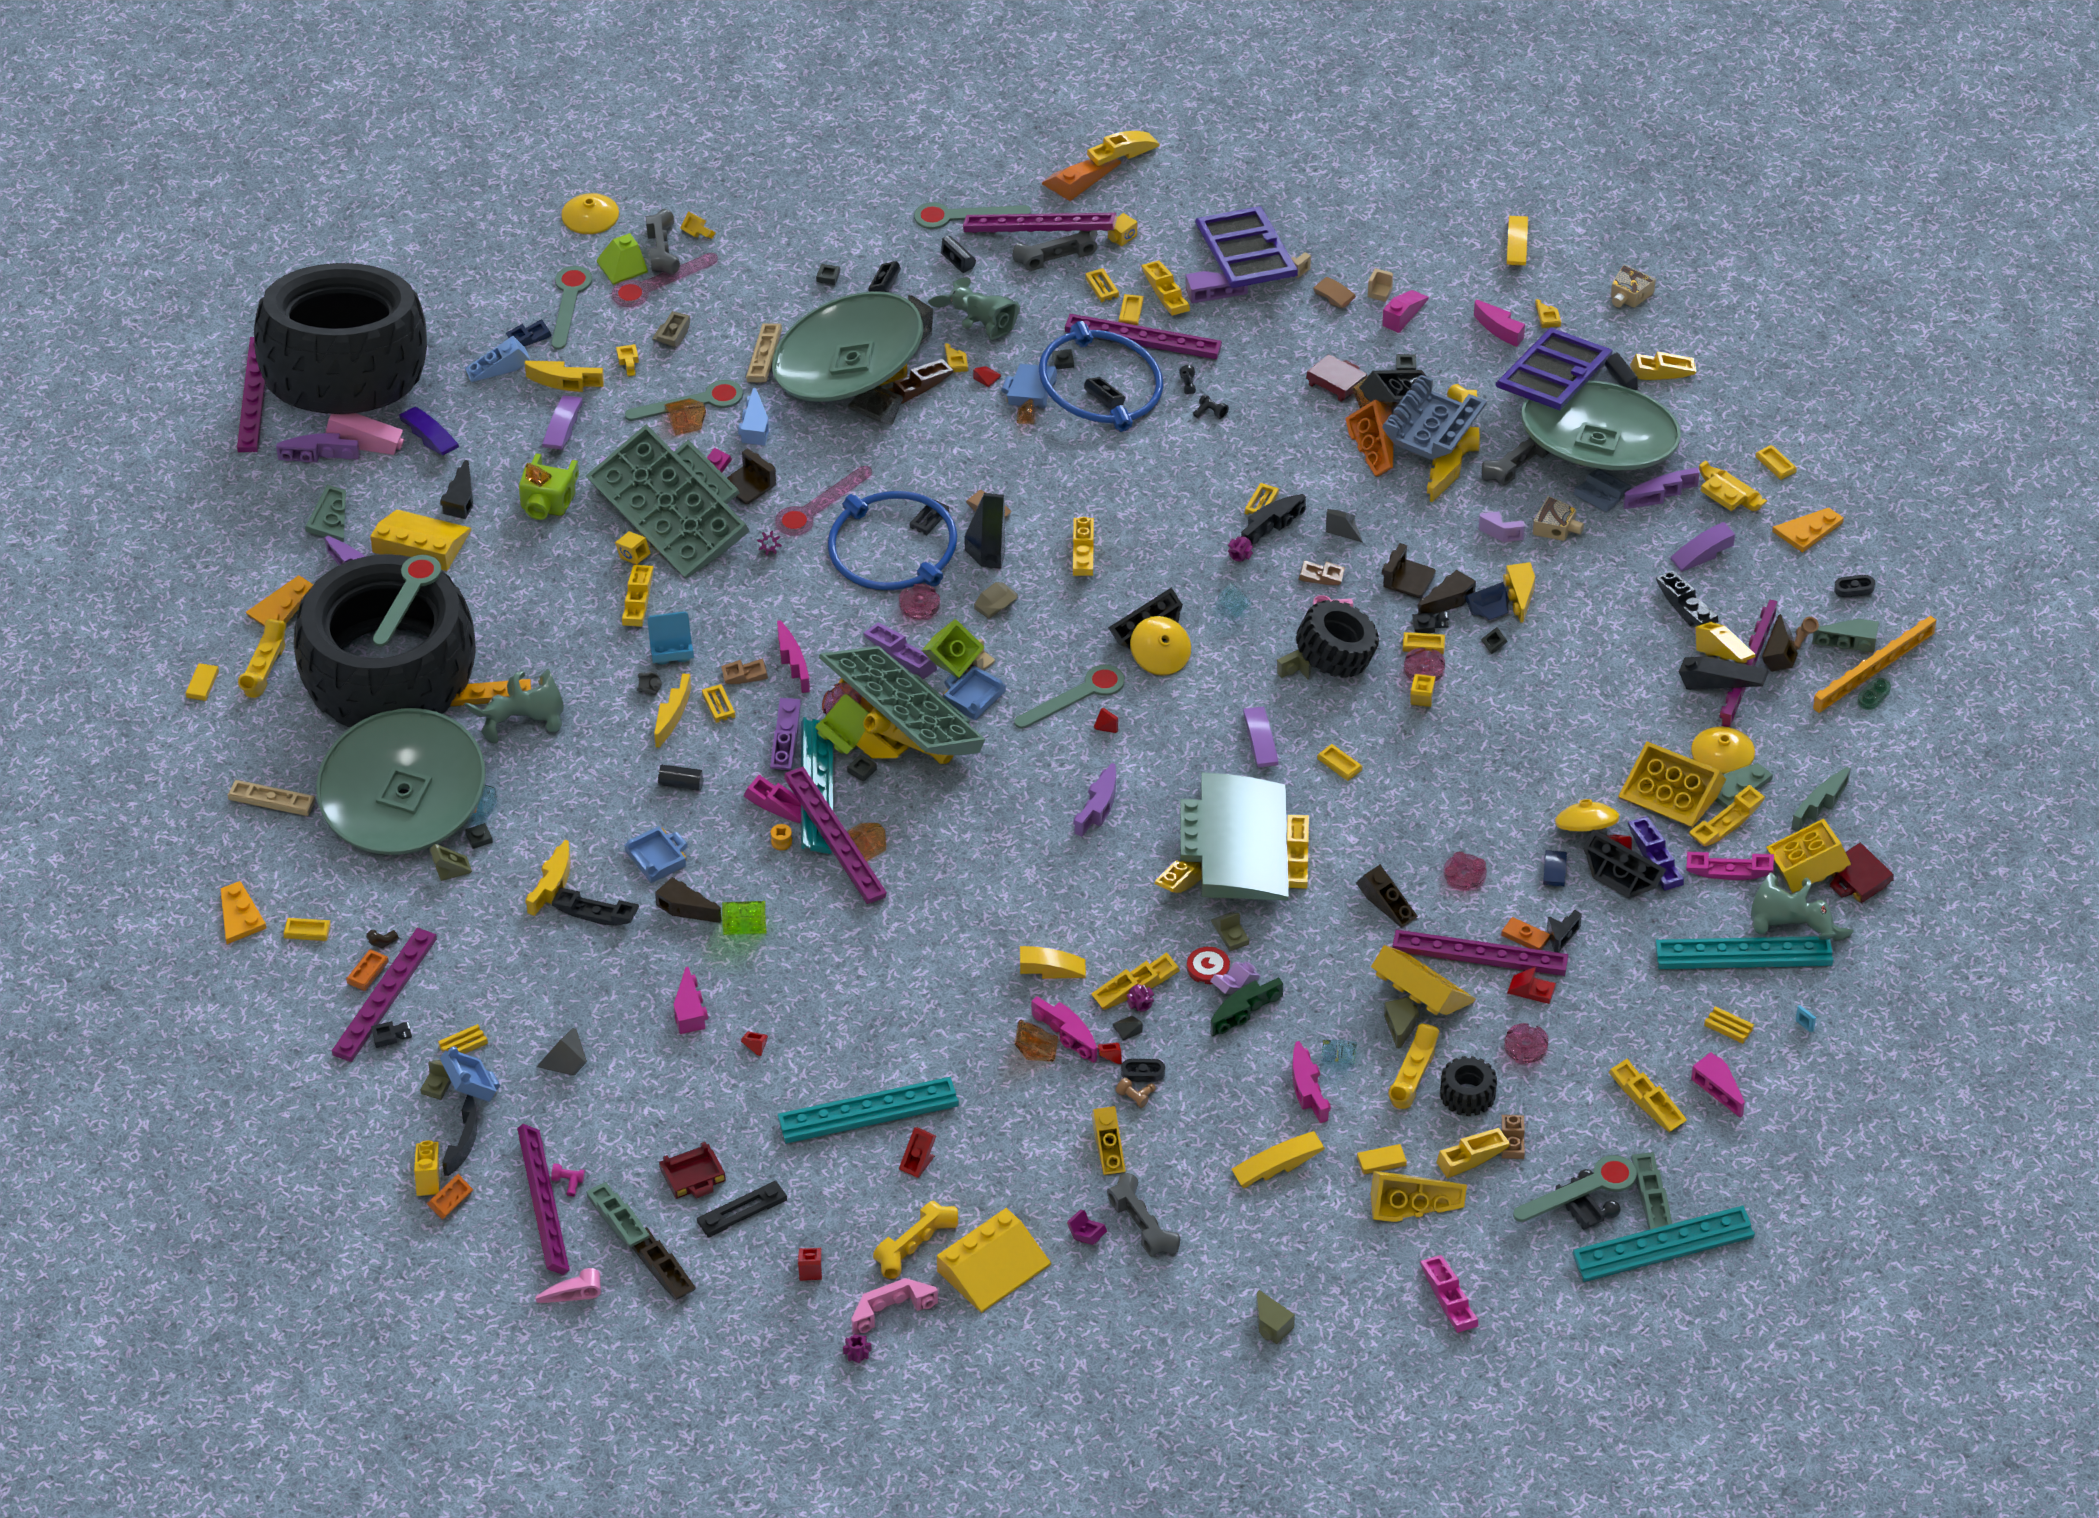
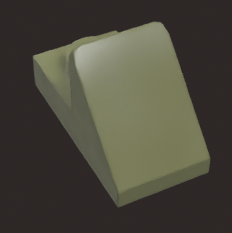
M1296 650L1277 659V674L1283 678L1299 670L1308 680L1312 666L1308 660L1306 661L1303 658V653Z
M437 844L430 848L433 862L436 865L435 867L441 881L472 872L467 856Z
M1230 912L1211 919L1213 926L1229 951L1249 945V938L1240 925V913Z
M441 1060L429 1061L430 1073L420 1091L422 1095L442 1100L451 1084V1080Z

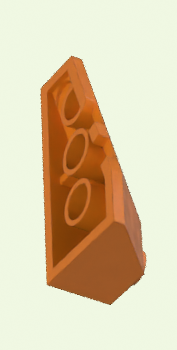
M1091 159L1053 173L1042 182V185L1071 201L1120 165L1121 161L1114 159L1097 166Z
M1373 400L1345 419L1349 436L1352 440H1356L1358 450L1365 454V461L1374 475L1379 477L1393 468L1394 443L1382 428L1385 421L1392 414L1390 406L1378 400Z

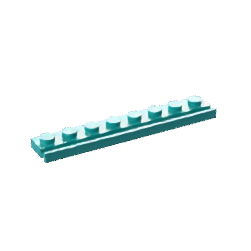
M803 717L801 722V767L804 766L833 810V742L829 739H823L817 733L818 730L815 727L821 720L812 719L811 721L807 720V717ZM801 805V849L806 847L810 848V851L831 854L832 850Z
M1818 936L1656 939L1655 942L1658 969L1833 966L1830 939L1819 940Z
M950 1076L778 1113L777 1115L784 1142L787 1144L958 1107L959 1100Z
M1744 1205L1573 1249L1572 1254L1582 1275L1583 1282L1748 1240L1754 1238L1755 1232L1751 1228V1222Z

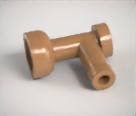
M1806 617L1802 621L1801 626L1796 629L1797 636L1794 641L1796 649L1799 650L1801 643L1808 634H1812L1818 629L1819 623L1816 618Z
M1123 1078L1116 1086L1115 1091L1121 1096L1128 1095L1137 1102V1106L1143 1108L1149 1100L1148 1095L1154 1092L1156 1087L1153 1083H1150L1137 1092L1132 1088V1082L1127 1078Z

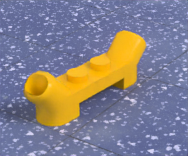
M1459 384L1452 385L1447 391L1448 398L1463 403L1468 394L1477 397V390H1466ZM1470 426L1455 448L1463 449L1462 456L1469 451L1479 452V427Z
M276 619L266 620L264 634L245 673L241 674L238 678L239 688L244 690V694L250 698L259 697L264 693L269 673L278 655H282L285 649L284 636L287 624L284 621Z
M876 708L864 718L863 726L867 733H879L932 756L939 764L949 763L954 756L925 752Z
M1425 1023L1418 1025L1415 1038L1394 1084L1388 1090V1096L1394 1107L1407 1109L1413 1104L1417 1088L1428 1064L1432 1062L1435 1055V1046L1440 1032L1437 1027Z
M932 1200L920 1209V1220L896 1241L890 1237L883 1240L873 1253V1259L881 1264L882 1275L888 1279L897 1278L901 1275V1260L905 1256L913 1254L917 1246L923 1241H928L937 1229L956 1228L958 1226V1208L955 1206H941Z

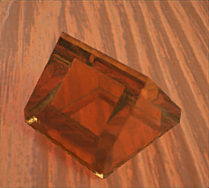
M1030 398L1018 408V424L1035 423L1036 410L1033 399Z
M531 463L526 464L525 478L535 485L541 487L551 479L552 475L544 469Z

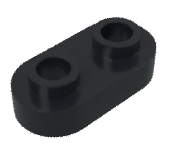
M1869 575L1841 577L1835 581L1834 592L1840 597L1869 595L1875 589V580Z
M1127 1059L1121 1064V1075L1130 1081L1156 1082L1164 1078L1165 1064L1159 1059Z

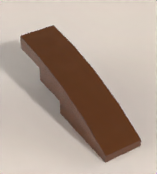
M943 359L911 369L909 376L893 381L892 388L876 393V400L886 410H889L933 388L950 376L954 370Z

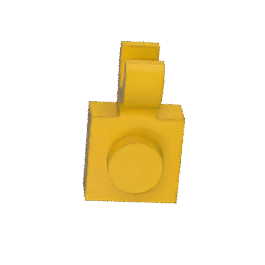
M689 211L680 229L696 238L702 234L707 238L713 239L716 234L715 231L704 226L706 220Z
M636 345L616 347L619 365H626L628 377L635 376L634 363H639Z

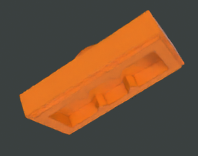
M1514 917L1509 920L1501 932V936L1529 949L1542 950L1550 939L1549 933Z
M369 949L346 978L347 984L366 991L389 962L388 956Z
M457 1174L427 1205L443 1220L473 1189Z

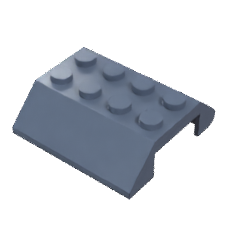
M1420 375L1412 385V390H1409L1394 409L1393 415L1391 414L1382 428L1396 446L1432 460L1453 451L1485 407L1487 401L1468 394L1463 403L1432 391L1433 379Z

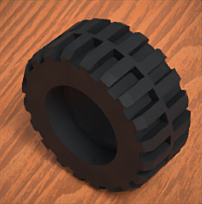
M1324 600L1310 607L1296 632L1297 647L1299 652L1303 653V658L1306 661L1308 660L1312 667H1317L1320 669V672L1324 674L1329 673L1333 677L1347 678L1362 673L1370 663L1379 645V635L1373 621H1370L1369 617L1365 613H1361L1357 607H1351L1346 602L1340 603L1338 600H1333L1332 602Z

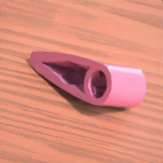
M586 1268L580 1272L578 1277L557 1283L538 1294L536 1302L550 1303L596 1298L601 1294L600 1273L594 1268Z

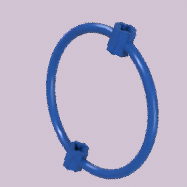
M1083 321L1076 322L1071 326L1070 333L1062 335L1051 342L1040 358L1039 376L1041 383L1048 395L1060 407L1083 419L1100 423H1113L1119 432L1127 431V429L1132 427V420L1150 412L1160 400L1163 392L1161 370L1147 350L1122 335L1102 330H1089L1087 324ZM1093 338L1112 340L1131 348L1149 364L1155 377V391L1149 402L1134 412L1128 413L1127 409L1120 405L1110 410L1109 415L1091 413L1070 404L1054 390L1047 375L1048 359L1056 348L1071 340H1075V343L1080 347H1086L1089 343H1092Z
M908 491L881 492L862 499L857 495L850 494L845 498L842 503L845 510L835 520L828 537V552L831 561L845 578L860 586L884 591L906 589L924 582L929 587H935L940 584L943 579L941 570L951 560L957 545L955 523L949 512L942 505L927 496ZM888 499H907L923 503L938 512L946 522L949 531L947 550L935 566L931 562H923L917 570V577L899 582L871 581L852 573L843 565L838 557L836 538L842 524L850 515L855 519L863 518L869 510L868 505Z

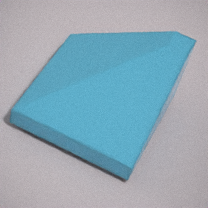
M1801 1005L1797 1006L1796 1022L1809 1032H1813L1816 1017Z

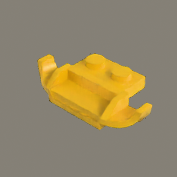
M1706 460L1699 465L1701 476L1706 481L1701 485L1700 491L1728 510L1732 511L1741 504L1751 511H1757L1767 503V500L1762 499L1758 491L1752 489L1727 471L1711 467Z

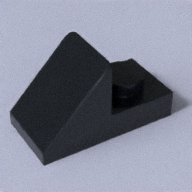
M1574 910L1562 922L1548 917L1547 932L1550 934V941L1554 952L1559 953L1581 927L1582 913Z

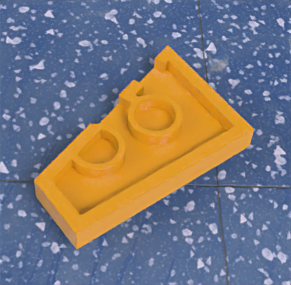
M1828 507L1773 526L1772 532L1803 553L1840 526L1844 521V517Z
M298 575L245 613L264 627L268 619L281 620L287 624L299 609L304 595L308 594L313 584Z
M241 881L220 888L226 944L267 929L265 921Z

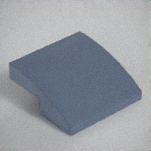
M1598 468L1587 475L1586 481L1575 488L1573 495L1608 512L1624 497L1625 492L1631 489V485Z

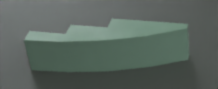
M1846 767L1815 788L1794 813L1791 829L1801 830L1807 818L1816 821L1824 807L1833 809L1849 782L1851 768Z
M1654 1152L1633 1154L1631 1161L1636 1168V1184L1649 1230L1672 1224L1666 1189L1663 1188Z
M607 1182L586 1191L588 1199L602 1218L629 1247L650 1238L649 1233L628 1203L625 1204L618 1193L612 1191Z

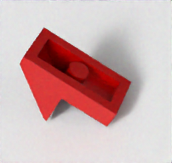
M1536 967L1513 975L1507 994L1550 1004L1556 983L1535 978Z
M914 1127L899 1170L919 1178L935 1157V1155L930 1153L937 1136Z
M799 1248L798 1271L800 1281L822 1280L821 1248Z

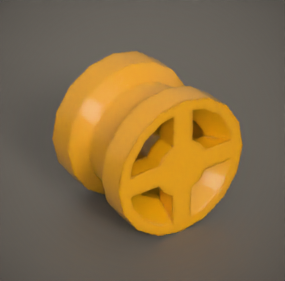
M786 824L773 826L770 831L773 848L776 850L789 849L792 845L791 828Z

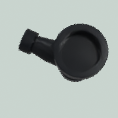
M1191 365L1182 366L1179 369V374L1185 384L1184 393L1194 394L1196 387L1193 385L1192 378L1195 376V368Z
M1204 394L1199 399L1200 406L1193 412V416L1199 418L1201 414L1210 408L1214 411V415L1217 418L1222 419L1227 415L1229 407L1225 403H1215L1210 400L1208 395Z

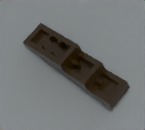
M646 1227L645 1229L649 1233L650 1238L632 1246V1249L675 1300L696 1290V1287L672 1253L669 1254L661 1241H657L648 1227Z

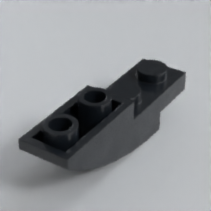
M1299 494L1285 497L1255 511L1248 517V526L1241 531V537H1246L1253 545L1257 544L1263 535L1270 533L1273 527L1280 531L1285 526H1289L1293 519L1305 512L1306 495Z
M1674 570L1656 577V581L1669 603L1689 626L1719 622L1718 615L1696 597V590Z

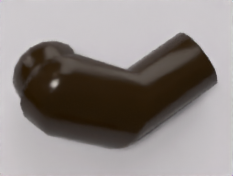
M370 930L366 934L368 942L378 948H384L399 939L395 930L385 935L377 933L376 930Z

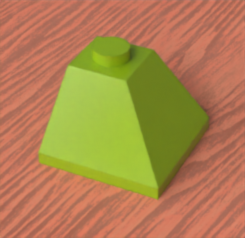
M631 233L612 239L596 260L613 285L648 273L640 247Z
M954 619L936 633L921 651L935 665L960 678L985 647L957 619Z

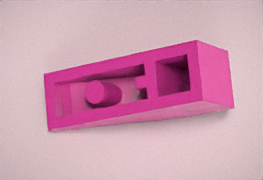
M1414 290L1394 297L1383 309L1382 326L1400 333L1427 302L1429 297Z
M1710 1052L1693 1065L1691 1080L1738 1117H1742L1745 1101L1732 1073L1722 1058Z

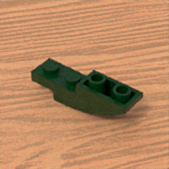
M1278 977L1261 986L1254 980L1228 997L1211 1019V1036L1224 1034L1237 1025L1245 1024L1250 1020V1011H1256L1263 1005L1276 1002L1283 997V982Z

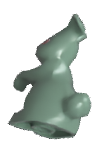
M969 277L960 278L953 282V289L950 294L935 296L928 300V304L933 307L941 308L953 305L955 309L967 312L968 316L962 321V327L965 329H970L974 322L981 321L986 327V334L990 340L1007 335L1014 328L1020 312L1019 303L1008 297L998 295L984 296L982 293L972 292L969 288L971 283Z
M546 669L540 675L538 680L540 686L528 691H522L519 680L525 676V672L515 673L514 676L509 678L507 683L509 697L501 695L492 697L484 710L469 703L464 704L471 713L479 717L486 716L485 725L481 732L487 740L492 743L498 742L496 725L504 722L510 716H528L535 720L546 721V728L549 732L560 730L562 726L560 714L564 710V705L549 669Z
M1770 872L1755 895L1751 909V920L1753 921L1752 926L1758 934L1766 933L1769 930V926L1785 923H1806L1812 930L1821 933L1818 936L1819 940L1832 938L1835 941H1840L1851 936L1854 931L1853 929L1839 928L1834 925L1830 909L1825 901L1820 899L1813 903L1806 902L1811 886V881L1808 878H1804L1802 881L1803 888L1791 895L1778 887V878Z

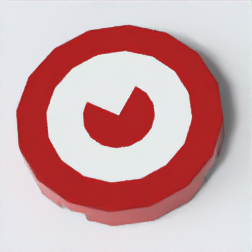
M1206 946L1198 948L1191 952L1187 958V972L1196 982L1201 981L1211 985L1213 983L1210 981L1214 974L1224 976L1230 970L1228 955L1216 947Z

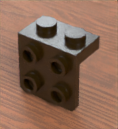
M747 448L742 451L743 466L728 476L727 479L740 492L736 498L745 504H750L776 486V469L773 464L768 463L759 454Z
M1399 543L1396 550H1392L1388 564L1385 563L1382 568L1381 574L1384 575L1383 587L1416 598H1422L1434 578L1436 570L1407 560V545Z

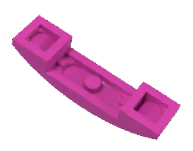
M1687 852L1686 871L1711 879H1756L1768 876L1770 872L1773 873L1774 854H1752V859L1709 858V852Z

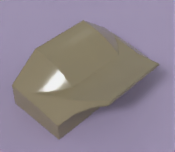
M672 311L666 322L660 325L652 339L674 347L679 346L688 332L690 315Z
M995 582L979 595L974 603V609L990 619L1016 600L1018 594L1003 582Z

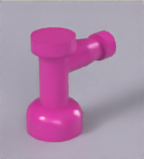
M554 1163L551 1181L558 1182L561 1178L569 1179L566 1195L574 1197L578 1183H583L585 1170L563 1169L560 1164Z

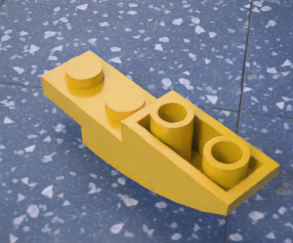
M1124 131L1104 137L1102 144L1087 150V156L1097 166H1100L1124 155L1128 159L1159 147L1160 143L1148 132Z
M525 361L526 377L544 386L574 392H583L584 387H604L603 368L565 367L564 361Z
M1074 518L1073 576H1093L1094 518Z
M564 840L560 846H557L550 859L543 863L541 869L543 878L539 880L537 887L527 895L525 900L528 914L535 916L546 902L552 904L560 887L565 888L571 865L568 840Z
M1176 860L1155 880L1154 884L1173 893L1186 891L1201 880V862H1180Z

